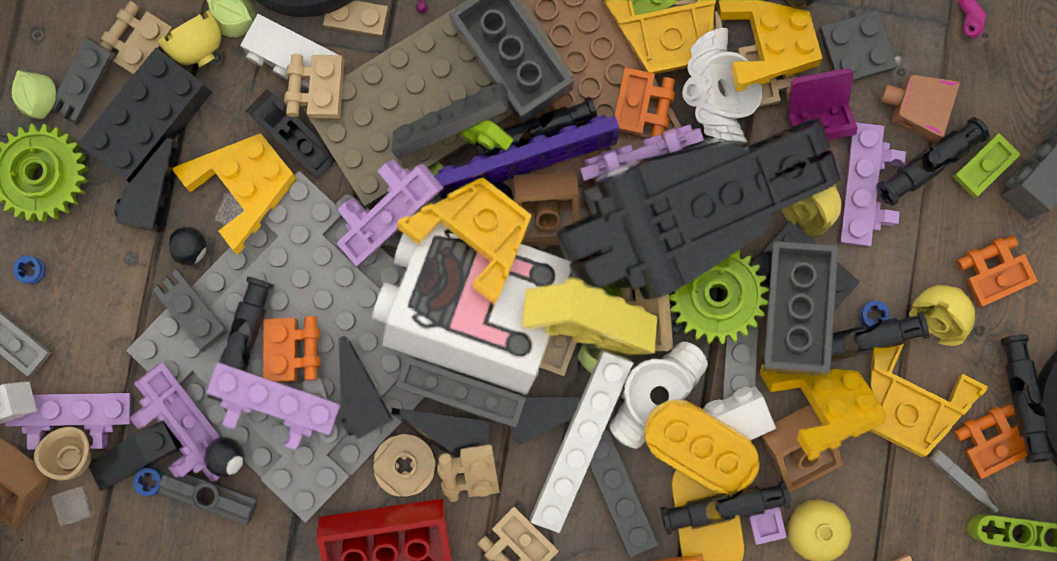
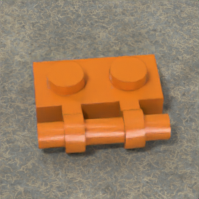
M625 67L614 114L619 125V131L641 136L644 124L653 127L651 137L661 134L663 139L662 132L668 129L670 119L667 117L670 103L674 102L676 94L673 91L675 80L664 77L662 86L656 87L653 86L654 73ZM650 98L658 100L656 114L647 113Z
M1013 235L1005 239L999 237L991 241L989 246L980 250L972 249L966 252V256L956 260L957 266L961 271L972 267L976 273L975 276L966 279V282L978 308L1038 282L1025 254L1013 258L1010 249L1018 246V241ZM997 256L1001 264L988 269L985 261Z
M316 316L304 317V329L298 330V320L296 318L263 319V378L277 383L298 382V370L305 369L306 381L317 380V368H320V357H317V340H320V329L317 328ZM300 341L305 342V357L298 358V342Z
M1010 404L1001 408L996 406L988 410L987 415L977 420L970 419L963 423V427L954 431V435L959 442L968 438L972 440L974 446L964 450V453L978 479H984L1027 456L1024 439L1019 436L1017 424L1010 427L1007 421L1008 418L1015 415V410ZM995 426L999 433L985 439L982 431Z

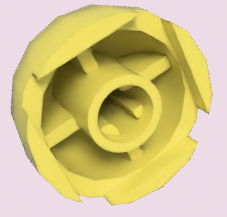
M210 10L204 13L205 19L200 14L170 32L171 35L167 37L169 41H166L164 37L157 41L164 53L177 64L188 66L197 63L200 68L215 59L212 53L220 46L221 30Z
M833 186L781 210L788 221L795 225L798 222L801 227L805 228L803 232L806 235L817 237L823 235L840 216L842 202L836 186Z
M935 285L925 289L910 307L912 310L909 313V317L917 316V312L923 311L928 324L929 335L932 333L940 338L938 343L943 345L956 346L962 344L975 324V308L971 300L961 289L956 287Z
M813 499L797 505L793 510L794 512L786 526L787 539L793 550L804 559L810 561H832L840 557L849 547L852 536L851 523L845 512L836 504L822 499Z

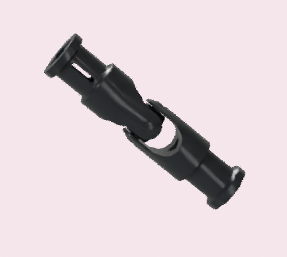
M587 97L580 104L569 108L563 106L538 118L529 119L522 125L519 123L502 130L513 139L510 146L516 145L518 148L528 145L529 140L537 136L546 135L549 138L558 135L559 131L567 126L576 125L580 127L585 125L591 119L598 117L592 99ZM527 130L530 132L532 138L520 139ZM478 142L475 143L479 156L486 155L488 158L499 154V150H501L497 147L490 150Z
M972 117L962 129L952 131L943 137L934 150L933 148L925 150L897 169L896 175L887 181L882 180L877 183L878 194L885 203L894 206L898 203L899 198L908 191L914 192L940 174L947 165L967 155L970 152V148L974 145L987 141L990 138L988 127L981 119ZM921 159L923 162L924 170L921 169L918 164V161Z
M249 276L246 279L248 286L243 301L238 303L227 338V346L219 360V363L245 372L249 365L250 351L255 345L266 313L264 306L269 291L273 290L275 286L274 284ZM245 322H248L250 325V335H243L241 332H238ZM208 394V398L219 402H222L223 400L222 398Z
M923 311L917 312V316L901 320L897 318L883 320L870 328L859 326L834 332L832 336L831 362L868 353L874 347L890 348L903 345V342L919 337L924 339L930 338L928 324ZM855 333L854 340L859 349L847 350L843 348L844 339L850 334Z
M1026 334L1002 338L1000 343L1006 352L1008 364L1005 365L1015 408L1019 436L1024 439L1027 456L1024 458L1025 463L1053 460L1054 453H1051L1049 450L1046 435L1049 429L1042 405L1034 361L1030 360L1027 346L1029 337ZM1025 383L1028 386L1027 391H1023Z
M783 480L779 481L778 485L759 489L758 486L746 488L732 496L729 494L709 496L687 501L686 505L669 509L663 506L660 507L665 533L669 535L672 534L673 530L686 527L697 529L725 523L734 519L736 515L752 517L764 514L765 510L778 507L789 509L791 508L788 488ZM717 500L716 510L719 512L720 518H707V505Z

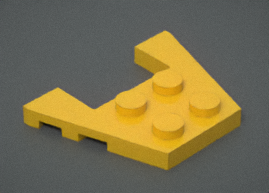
M603 0L644 70L649 73L659 74L687 68L688 62L692 57L690 51L692 46L704 34L713 31L716 0H696V3L640 15L634 14L632 0Z
M716 0L715 6L721 20H750L760 61L733 62L731 73L736 92L747 90L748 85L755 83L762 85L769 83L773 77L783 74L787 77L820 65L823 58L809 11L762 0Z
M261 133L175 166L172 169L190 193L217 174L244 209L243 213L219 230V233L236 255L245 248L243 243L251 233L255 234L261 227L260 221L269 209H274L297 179Z
M481 177L448 194L447 198L436 204L430 203L421 208L420 212L410 217L405 216L397 222V228L418 245L440 223L491 262L473 281L472 288L495 305L498 302L532 215Z
M904 344L890 348L874 347L872 350L869 388L886 412L884 423L869 431L920 457L927 456L952 429V426L958 419L965 415L972 407L971 405L987 391L988 386L962 374L958 376L947 401L892 373Z
M764 364L761 365L759 374L770 393L801 388L823 424L820 427L799 430L797 440L809 460L819 457L820 452L827 448L833 450L840 446L842 440L850 436L856 438L885 421L886 412L859 371L830 369L828 376L767 372L763 371Z

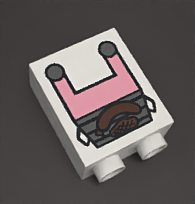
M441 223L420 245L403 233L396 251L394 264L407 268L400 287L386 282L383 284L372 314V319L386 323L383 346L526 396L537 375L549 338V334H545L546 327H537L533 330L522 327L526 289L563 284L564 280L569 278L571 271L569 264L571 261L520 244L498 302L494 305L472 288L473 281L491 263L484 256Z

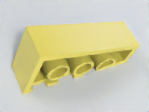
M566 279L563 284L526 289L522 321L523 328L533 330L537 327H546L545 334L573 336L572 341L597 344V348L627 356L655 353L657 316L646 312L642 306L629 305L625 303V299L608 296L604 290L587 287L582 280Z

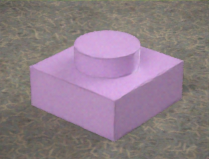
M780 507L765 510V513L748 517L754 544L758 545L787 538Z

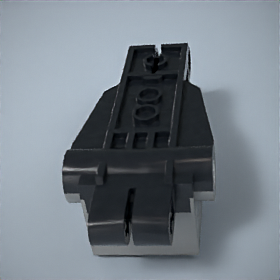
M815 118L802 122L745 148L724 140L706 137L704 141L683 147L681 150L639 159L599 176L596 179V186L582 192L591 215L569 224L556 232L566 260H574L569 264L574 279L582 280L584 285L590 288H601L621 279L631 289L639 288L643 299H655L665 296L692 282L766 232L774 212L829 189L842 179L833 151H825L831 145L822 120Z

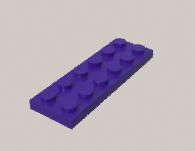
M601 115L591 119L588 125L579 128L576 125H571L561 129L558 135L549 138L546 135L532 138L529 140V144L517 148L516 145H511L507 150L501 149L499 154L488 158L486 155L474 157L468 161L469 164L458 168L456 165L444 167L438 171L439 174L434 175L443 187L439 192L441 200L447 198L448 194L481 177L490 183H501L513 179L514 175H525L616 145L619 133L617 119L615 116L607 118L606 115Z

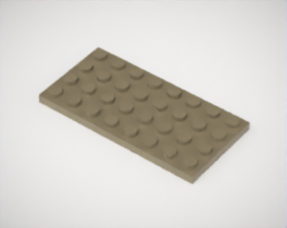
M469 0L343 77L340 119L309 118L365 208L389 193L387 189L390 186L378 173V170L386 162L395 160L403 170L407 168L410 172L420 164H424L427 169H430L470 144L459 136L460 132L401 159H397L391 151L393 131L397 130L401 125L417 121L429 112L441 110L458 99H465L478 93L486 86H493L489 77L451 25L449 14ZM517 0L573 79V74L525 0ZM302 106L305 113L307 114L308 106ZM508 106L507 111L487 119V121L499 126L515 115Z

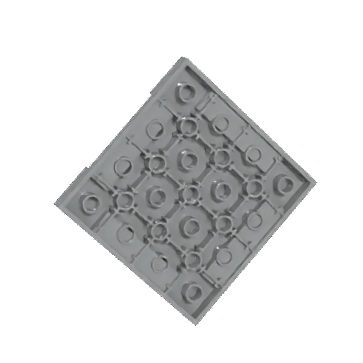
M298 171L294 175L297 178L296 181L290 186L274 209L270 208L260 221L261 227L255 234L251 233L243 243L245 248L241 253L236 255L231 247H229L193 285V288L228 332L203 352L198 349L173 315L166 309L126 351L147 371L163 362L218 435L236 440L243 448L244 462L261 477L260 480L307 523L402 423L391 414L392 408L414 410L426 398L396 387L406 357L447 371H451V369L383 346L386 323L372 319L375 304L383 284L386 282L400 287L406 270L400 265L394 264V259L381 247L366 261L356 267L337 244L348 232L346 227L348 222L338 213L336 205L306 176ZM247 276L275 285L274 289L269 291L264 306L266 310L264 319L296 318L298 320V330L304 329V317H317V328L320 329V340H317V357H320V368H317V375L324 382L329 400L340 404L335 418L340 434L335 442L325 443L321 441L317 431L312 430L310 437L302 434L297 450L285 447L284 445L291 427L283 425L285 421L283 419L251 409L250 413L242 411L238 418L236 429L222 425L227 409L220 407L222 402L208 398L206 392L217 362H219L227 346V338L238 303L243 301L248 286ZM245 322L238 332H241L243 335H250L249 323ZM263 322L255 345L250 351L249 365L246 371L262 378ZM343 336L350 339L394 419L361 439H356L354 434L349 436L341 423V419L345 417L341 411L339 338ZM304 341L298 342V358L305 357ZM305 369L298 370V382L280 384L304 392Z

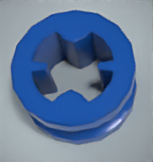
M22 256L13 265L14 277L22 283H39L45 275L46 268L44 263L32 256ZM26 264H35V267H32L35 270L33 276H24L23 273L27 272L23 270Z
M880 301L868 302L859 311L860 322L869 328L875 325L874 319H868L867 313L872 312L870 307H874L875 311L881 312V317L877 318L879 322L890 319L888 307Z
M155 467L139 470L133 479L135 490L143 496L157 494L164 474ZM148 473H151L152 479L156 480V486H150L151 490H147V484L142 483L143 477H149Z

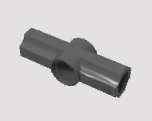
M167 469L159 485L158 493L191 504L198 510L209 511L244 525L249 524L257 507L258 499L224 487L216 481H208L189 473L183 477L178 476L176 478ZM206 487L212 489L215 494L212 504H207L202 498V493Z

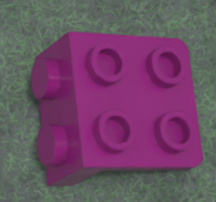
M850 68L835 69L830 72L804 75L793 79L790 85L787 121L790 128L802 122L820 118L828 140L856 135L858 126L849 106L854 76Z

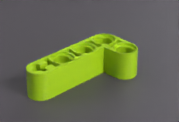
M983 513L975 514L968 520L967 531L974 540L991 545L1057 553V523ZM1020 525L1022 535L1015 541L1012 532L1015 526ZM982 526L998 527V533L982 532ZM1051 529L1053 540L1051 543L1046 544L1044 535L1047 530Z

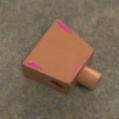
M910 75L903 81L901 88L885 84L880 101L895 106L891 118L893 123L929 142L936 143L944 137L960 82Z

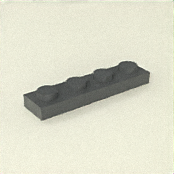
M502 82L493 86H486L478 93L465 99H458L441 110L429 112L417 121L401 125L397 130L393 131L391 151L397 159H401L507 111L508 90Z
M409 357L405 359L396 385L398 388L517 428L527 398Z
M607 429L603 432L589 465L627 553L631 558L658 546V542L611 434Z

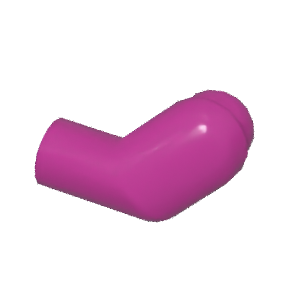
M959 0L957 3L966 13L963 26L965 35L970 38L980 36L985 26V11L976 0Z

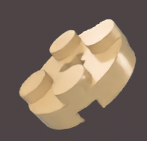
M401 434L388 438L379 446L374 456V474L376 481L386 492L394 496L407 497L418 494L429 486L434 478L437 462L432 448L425 440L416 435ZM400 457L404 460L408 457L411 458L412 462L410 465L413 470L410 473L404 471L401 474L397 470L400 466L397 460Z

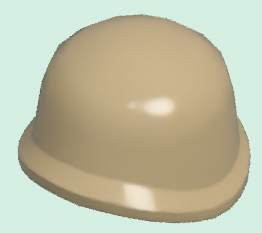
M64 427L45 436L35 449L34 459L37 468L44 475L55 480H69L82 475L91 463V450L86 434L75 427Z

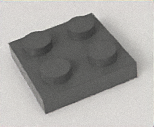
M879 10L820 27L819 32L831 70L850 68L854 75L853 81L894 70L897 67Z

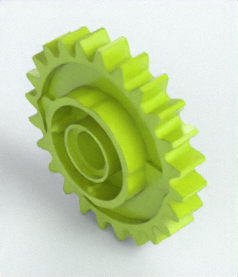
M30 124L29 132L22 127H18L17 137L8 133L9 142L7 144L0 142V148L2 149L0 152V204H5L3 210L8 213L14 212V217L19 219L25 216L27 221L33 223L36 217L39 221L46 223L48 215L57 220L59 219V210L69 214L68 204H79L75 198L76 194L85 195L86 193L80 188V185L89 183V180L84 178L82 173L89 171L90 168L81 164L87 156L83 153H77L81 145L76 142L71 143L73 140L72 136L67 133L63 135V131L57 127L51 131V127L43 124L40 130L36 125ZM43 167V175L38 180H35V170Z
M739 249L692 282L674 291L675 294L669 296L670 302L676 304L670 309V313H678L680 315L676 320V325L686 323L685 334L693 330L696 332V341L702 336H706L708 345L711 344L713 338H718L720 345H723L725 337H729L735 343L737 341V333L744 337L748 336L747 326L754 329L757 328L758 324L754 317H764L765 314L759 307L768 305V301L761 298V296L767 294L769 288L760 286L765 281L766 276L756 275L760 265L749 266L750 255L741 259ZM713 288H721L726 294V299L722 302H715L710 298L709 291Z

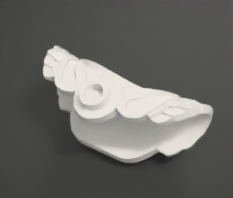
M717 28L700 37L690 49L692 57L688 62V72L692 77L684 85L682 91L683 99L687 104L696 107L695 116L697 121L703 124L705 134L716 139L743 145L747 143V140L741 130L740 123L737 122V118L753 114L760 106L762 85L755 83L748 85L747 90L736 92L731 73L733 62L748 60L738 53L727 52L728 29Z
M681 342L661 359H650L641 362L632 369L626 380L625 390L620 396L624 401L619 407L617 415L610 422V430L619 442L634 449L641 447L645 443V422L652 410L658 406L650 398L653 388L657 386L664 387L669 395L667 401L684 400L690 394L708 366L706 357L700 348L692 343Z

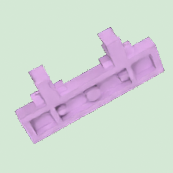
M856 122L858 126L857 134L850 136L838 243L870 247L872 245L873 231H880L881 225L895 226V224L899 223L900 212L880 210L881 203L876 202V185L879 180V171H883L885 165L901 167L905 164L906 152L889 149L890 143L883 142L884 126Z
M691 124L662 132L664 139H662L661 134L644 139L645 146L633 149L630 144L585 159V166L579 167L582 177L585 181L639 159L678 151L683 147L704 141L700 128L692 129Z
M395 160L386 162L378 170V173L390 186L387 189L389 193L372 210H364L354 198L347 200L338 209L339 213L348 222L346 224L348 232L337 244L356 267L366 261L399 230L397 222L401 218L416 214L443 189L424 164L418 165L410 172L407 168L403 170Z
M159 363L134 382L144 395L139 401L143 408L138 410L129 419L136 428L144 427L154 418L158 422L163 420L183 445L180 448L183 456L178 458L168 468L176 478L178 476L183 477L192 469L194 473L202 470L210 481H216L219 476L212 474L206 468L203 457L206 447L220 436L164 363Z
M217 362L206 392L223 399L220 407L227 409L222 423L223 426L236 429V424L242 411L250 413L251 409L285 420L283 425L291 428L284 446L297 450L302 434L310 437L312 430H316L330 435L340 407L338 403Z
M133 393L33 395L37 412L5 422V426H22V434H27L28 450H35L39 442L47 435V430H53L55 425H84V430H90L89 435L93 437V444L90 446V449L108 448V432H114L115 425L133 424L129 419L133 416Z

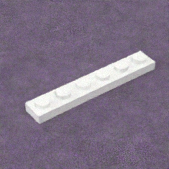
M602 349L530 516L531 523L560 533L633 365L632 360Z

